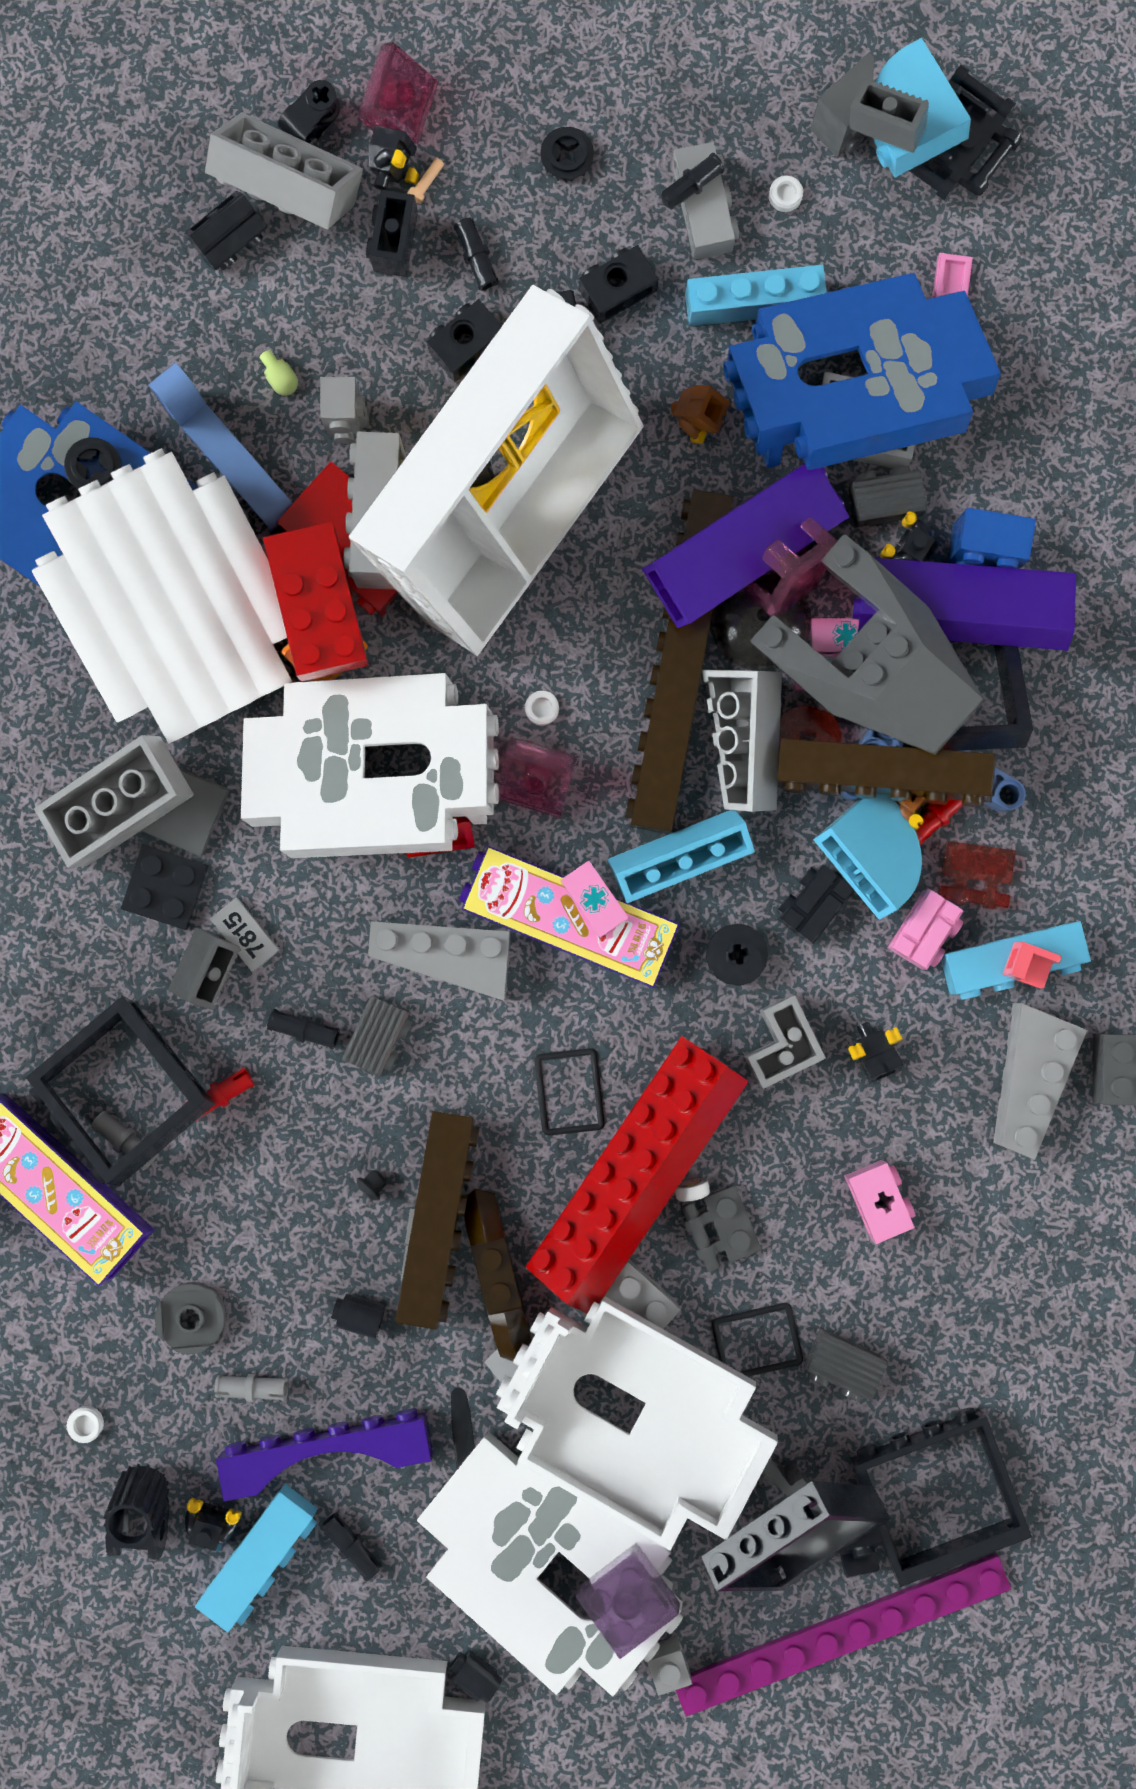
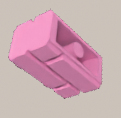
M930 889L923 890L887 948L922 970H927L930 965L936 967L945 954V950L941 948L948 936L954 938L963 925V921L959 919L963 910Z

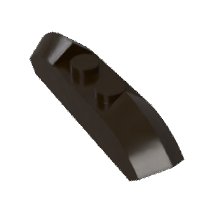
M474 1189L468 1195L464 1216L466 1229L499 1355L502 1358L514 1361L523 1344L528 1347L530 1346L532 1336L495 1193Z

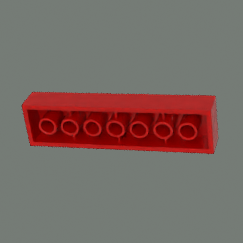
M681 1036L526 1265V1268L567 1305L588 1314L594 1302L598 1304L601 1302L749 1081Z

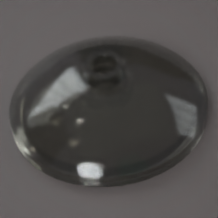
M768 571L714 607L710 622L711 634L719 651L733 664L752 671H770L778 668L750 642L767 622L760 621L757 618L759 611L767 612L769 619L772 615L776 616L805 642H807L811 630V611L801 589L787 577Z

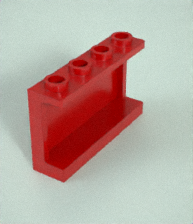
M330 461L279 518L277 524L283 531L282 533L332 521L344 562V549L351 546L350 534H346L347 512L352 513L353 510L352 499H348V479L350 477ZM345 569L350 590L359 597L356 603L369 615L376 612L383 617L387 613L386 607L399 592L394 589L357 588L353 578L348 575V569Z

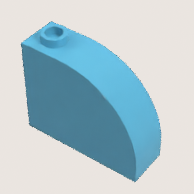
M922 38L894 54L882 68L876 83L882 82L883 86L888 85L890 89L895 87L896 91L901 90L903 94L908 92L909 96L915 95V98L921 97L922 101L928 100L929 102L927 126L914 153L873 138L877 146L876 153L879 162L884 168L889 167L895 178L969 138L971 118Z
M876 794L874 799L860 798L813 839L879 920L898 910L911 897L917 887L922 868L919 840L914 828L902 816L900 806L895 800L890 799V795Z

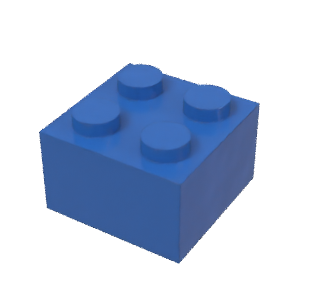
M967 507L953 524L947 563L1020 569L1030 560L1036 519Z

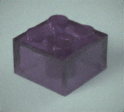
M637 1542L581 1584L576 1594L577 1600L619 1659L623 1658L679 1615L680 1602Z

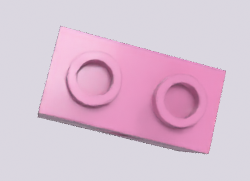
M880 1160L844 1175L870 1239L875 1244L915 1228L911 1218L916 1215L907 1197L902 1199L897 1187L902 1184V1181L894 1165L888 1166L887 1162ZM882 1192L890 1197L885 1200L887 1207L882 1208L875 1204L879 1200L878 1193Z

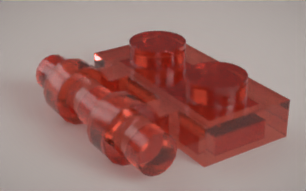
M946 841L941 875L955 877L954 887L941 885L939 895L946 900H952V903L957 905H964L967 902L982 904V908L994 910L995 906L1008 908L1010 895L997 893V884L1010 885L1012 883L1016 850ZM967 879L985 881L984 891L967 889Z

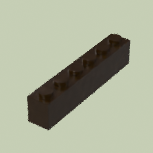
M781 739L777 781L781 787H785V791L791 793H806L807 788L820 789V794L827 796H840L841 791L855 792L856 797L864 799H874L876 794L890 795V799L895 801L907 802L911 801L912 797H924L926 802L932 804H947L948 799L962 800V805L983 807L984 802L992 803L996 754L939 750L934 755L919 748Z
M432 1111L395 1323L437 1330L440 1322H447L450 1301H444L446 1286L453 1287L456 1266L450 1265L452 1251H459L462 1231L456 1230L458 1216H465L468 1196L462 1195L464 1181L471 1182L474 1161H469L468 1156L470 1146L477 1147L480 1127L474 1126L475 1119L472 1117Z

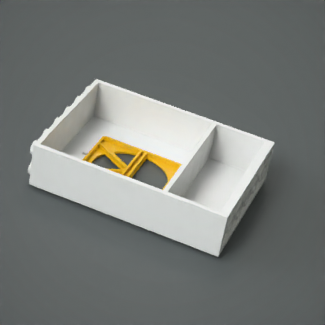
M534 285L530 287L349 535V539L427 624L476 656L480 654L644 427L638 415L639 410L629 397L631 393L621 380L622 374L615 368L612 361L613 356L606 349L602 341L604 337L597 330L593 322L594 316L582 305L576 304L574 307L566 303L552 289L544 291ZM534 400V406L527 410V408ZM530 421L527 433L518 449L509 435ZM497 449H499L508 465L488 483L479 487H471Z

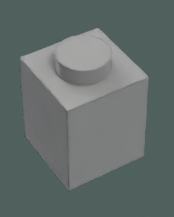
M679 1636L658 1642L660 1648L648 1662L658 1696L692 1685L690 1669Z

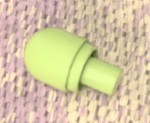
M271 350L263 352L259 358L267 368L264 374L271 387L282 396L293 394L298 387V378L290 365L283 359L277 360Z

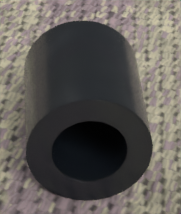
M346 1293L344 1299L337 1298L331 1319L337 1320L336 1328L376 1339L386 1305Z

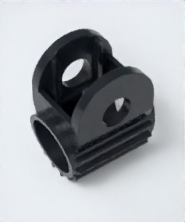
M137 1464L135 1467L129 1466L127 1471H122L103 1517L105 1519L104 1527L107 1532L105 1536L106 1553L109 1557L121 1556L122 1548L148 1550V1558L151 1560H159L162 1557L168 1534L169 1500L167 1495L169 1489L167 1486L169 1481L166 1480L165 1474L158 1471V1468H151L149 1464L146 1466ZM129 1510L138 1511L146 1519L147 1528L144 1534L134 1537L126 1536V1533L130 1532Z

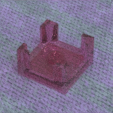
M812 517L804 521L800 527L818 545L799 557L796 553L794 554L781 541H775L767 547L763 560L781 576L772 596L754 581L744 591L771 617L772 615L777 617L816 589L827 570L821 560L837 543V540Z

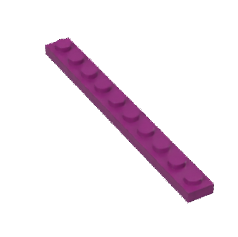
M994 1553L690 1672L692 1685L677 1689L676 1693L687 1717L1009 1591L1011 1587L997 1553Z

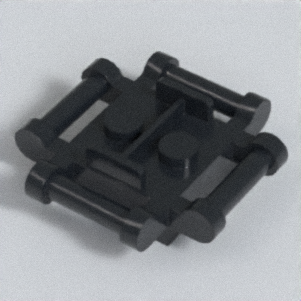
M962 64L953 74L949 84L971 118L969 138L909 170L935 189L937 196L944 201L959 184L971 193L981 196L989 186V179L1010 151H1015L1022 142L1020 133L1002 125L1014 109L1016 103L1010 98L1003 99L968 74L970 70ZM960 86L966 90H962L960 94L956 92ZM987 106L997 112L993 118L987 114L989 110ZM992 139L998 142L999 145L979 172L972 173L969 171Z

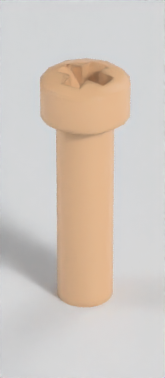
M439 158L434 159L415 187H411L407 193L415 195L417 204L422 203L425 198L424 193L444 166V163Z

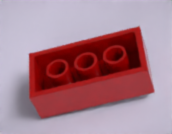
M333 522L263 537L296 676L302 682L369 666Z

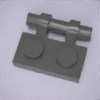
M735 1184L704 1197L703 1199L708 1209L705 1212L699 1214L694 1202L681 1207L686 1218L683 1221L686 1230L691 1231L698 1247L695 1252L698 1259L703 1260L707 1272L720 1268L716 1254L725 1250L729 1262L732 1263L762 1250ZM713 1221L720 1239L710 1243L704 1225Z

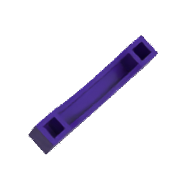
M411 1408L397 1412L396 1418L383 1420L382 1415H374L362 1419V1424L350 1427L348 1422H338L329 1425L328 1431L315 1433L314 1428H307L294 1432V1437L281 1440L280 1435H271L261 1438L259 1440L260 1444L246 1446L245 1441L231 1443L225 1446V1451L220 1453L216 1463L224 1502L258 1495L269 1481L285 1468L302 1459L322 1453H360L380 1459L395 1468L430 1462L433 1456V1448L426 1412L417 1413V1409Z

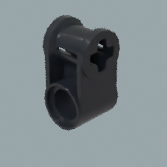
M326 80L312 82L299 98L284 110L279 118L278 127L283 132L309 144L315 138L319 139L340 113V104L335 88Z

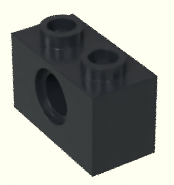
M639 245L630 250L623 248L617 251L610 261L601 266L596 264L586 269L582 277L579 278V291L598 323L601 324L657 292L659 279ZM613 278H620L625 284L621 287H614L609 284V281Z
M477 299L473 304L467 303L456 312L455 318L446 326L442 324L431 332L429 340L426 341L428 351L455 383L471 370L502 325L480 299ZM462 334H469L473 337L467 344H460L456 341Z

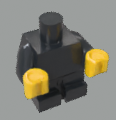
M375 125L369 144V167L376 175L373 186L378 190H387L389 181L399 183L400 179H405L406 183L411 182L414 185L418 183L419 173L415 168H408L407 165L410 156H415L417 146L406 131Z
M909 511L903 518L902 525L910 528L911 531L906 530L898 542L901 546L896 545L894 547L891 544H886L880 553L881 558L927 562L937 547V541L932 537V531L929 527L917 519L914 512Z
M870 1022L857 1026L861 1039H858L848 1050L853 1061H860L869 1084L901 1071L904 1064L894 1047L903 1039L898 1028L894 1027L893 1030L884 1032L880 1030L874 1033Z
M192 1497L187 1503L185 1515L186 1533L190 1536L189 1544L213 1551H222L228 1540L235 1534L242 1512L222 1507L216 1510L217 1506Z

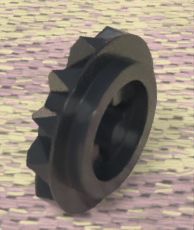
M560 127L545 137L541 145L540 156L546 173L552 174L558 181L560 179H568L572 182L581 175L585 176L586 171L592 166L594 148L590 138L580 129ZM560 147L566 151L576 148L573 152L575 163L570 162L567 158L559 161L561 158Z
M88 437L75 442L67 451L64 460L66 476L77 489L95 480H98L101 486L114 480L110 473L120 469L122 466L116 449L107 441L95 437ZM98 456L99 465L107 472L102 471L100 473L95 471L93 476L89 478V470L80 460L93 462L94 458Z

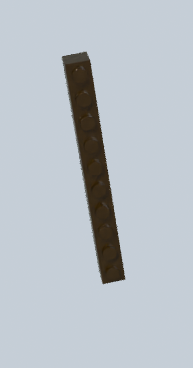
M693 489L691 500L684 499L681 519L687 520L685 533L678 532L676 546L731 511L734 496ZM664 607L662 618L669 620L666 632H659L656 647L657 652H662L660 665L653 664L650 685L656 686L654 699L647 698L643 717L650 719L648 732L641 731L637 749L639 752H644L642 765L635 764L631 785L637 786L635 799L628 798L625 818L631 819L630 827L664 834H671L713 609L692 623L677 628Z

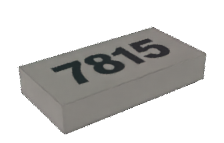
M238 897L210 918L226 940L240 947L241 951L237 954L252 972H255L281 951Z

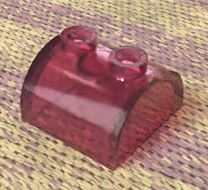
M394 42L385 43L379 49L358 111L359 118L372 131H374L375 125L406 131L414 144H418L439 81Z
M511 737L505 752L498 784L499 800L561 818L578 757L561 750L557 751L537 745L531 741Z

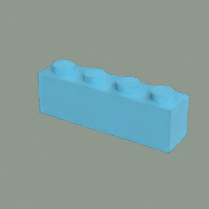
M814 265L688 279L685 296L689 327L755 320L760 308L827 293L824 266Z
M729 810L607 860L621 895L626 903H629L752 854L755 850L745 821L736 810Z
M1081 921L945 953L941 962L950 995L960 994V998L963 1000L980 996V989L993 986L994 991H1001L1015 987V979L1002 975L1014 942H1026L1062 956L1060 963L1052 964L1050 972L1060 970L1061 975L1081 971L1080 964L1091 962Z
M284 1483L202 1594L195 1608L226 1632H229L236 1622L242 1626L254 1609L250 1604L256 1594H259L261 1597L265 1595L275 1580L271 1576L278 1565L284 1568L296 1552L292 1546L300 1536L305 1540L315 1527L317 1521L313 1517L318 1508Z

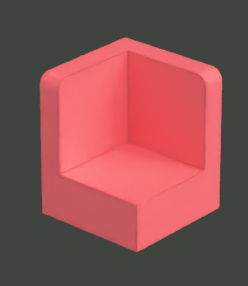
M1014 942L1002 975L1042 989L1045 987L1052 964L1060 963L1062 956L1026 942Z

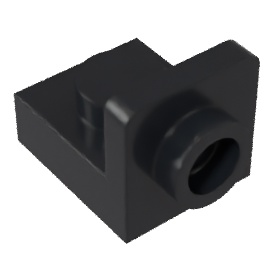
M879 1528L839 1553L844 1574L847 1578L879 1571L880 1567L875 1548L883 1543Z

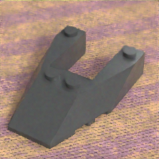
M844 534L823 557L821 562L832 576L876 611L872 618L832 663L826 660L774 615L750 642L834 716L842 717L860 724L862 727L878 731L898 741L936 755L984 702V699L930 608L873 556Z

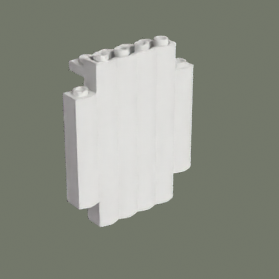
M161 448L144 456L143 459L146 464L135 470L128 464L110 473L114 480L102 486L98 480H95L79 488L81 496L68 502L66 496H63L46 504L49 512L42 516L63 554L57 556L55 551H52L36 559L38 567L34 568L32 573L116 722H120L149 707L169 744L284 686V683H289L292 680L273 646L274 643L287 638L269 562L225 475L217 478L215 472L196 480L198 488L192 490L172 451L165 454Z

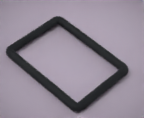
M592 1048L538 1054L534 1059L542 1132L547 1136L601 1130L605 1125L597 1052ZM590 1055L598 1123L549 1129L541 1061Z
M780 1303L715 1318L711 1326L719 1361L727 1365L719 1324L786 1310L797 1359L740 1371V1373L750 1377L801 1365L803 1354L791 1305L789 1303Z

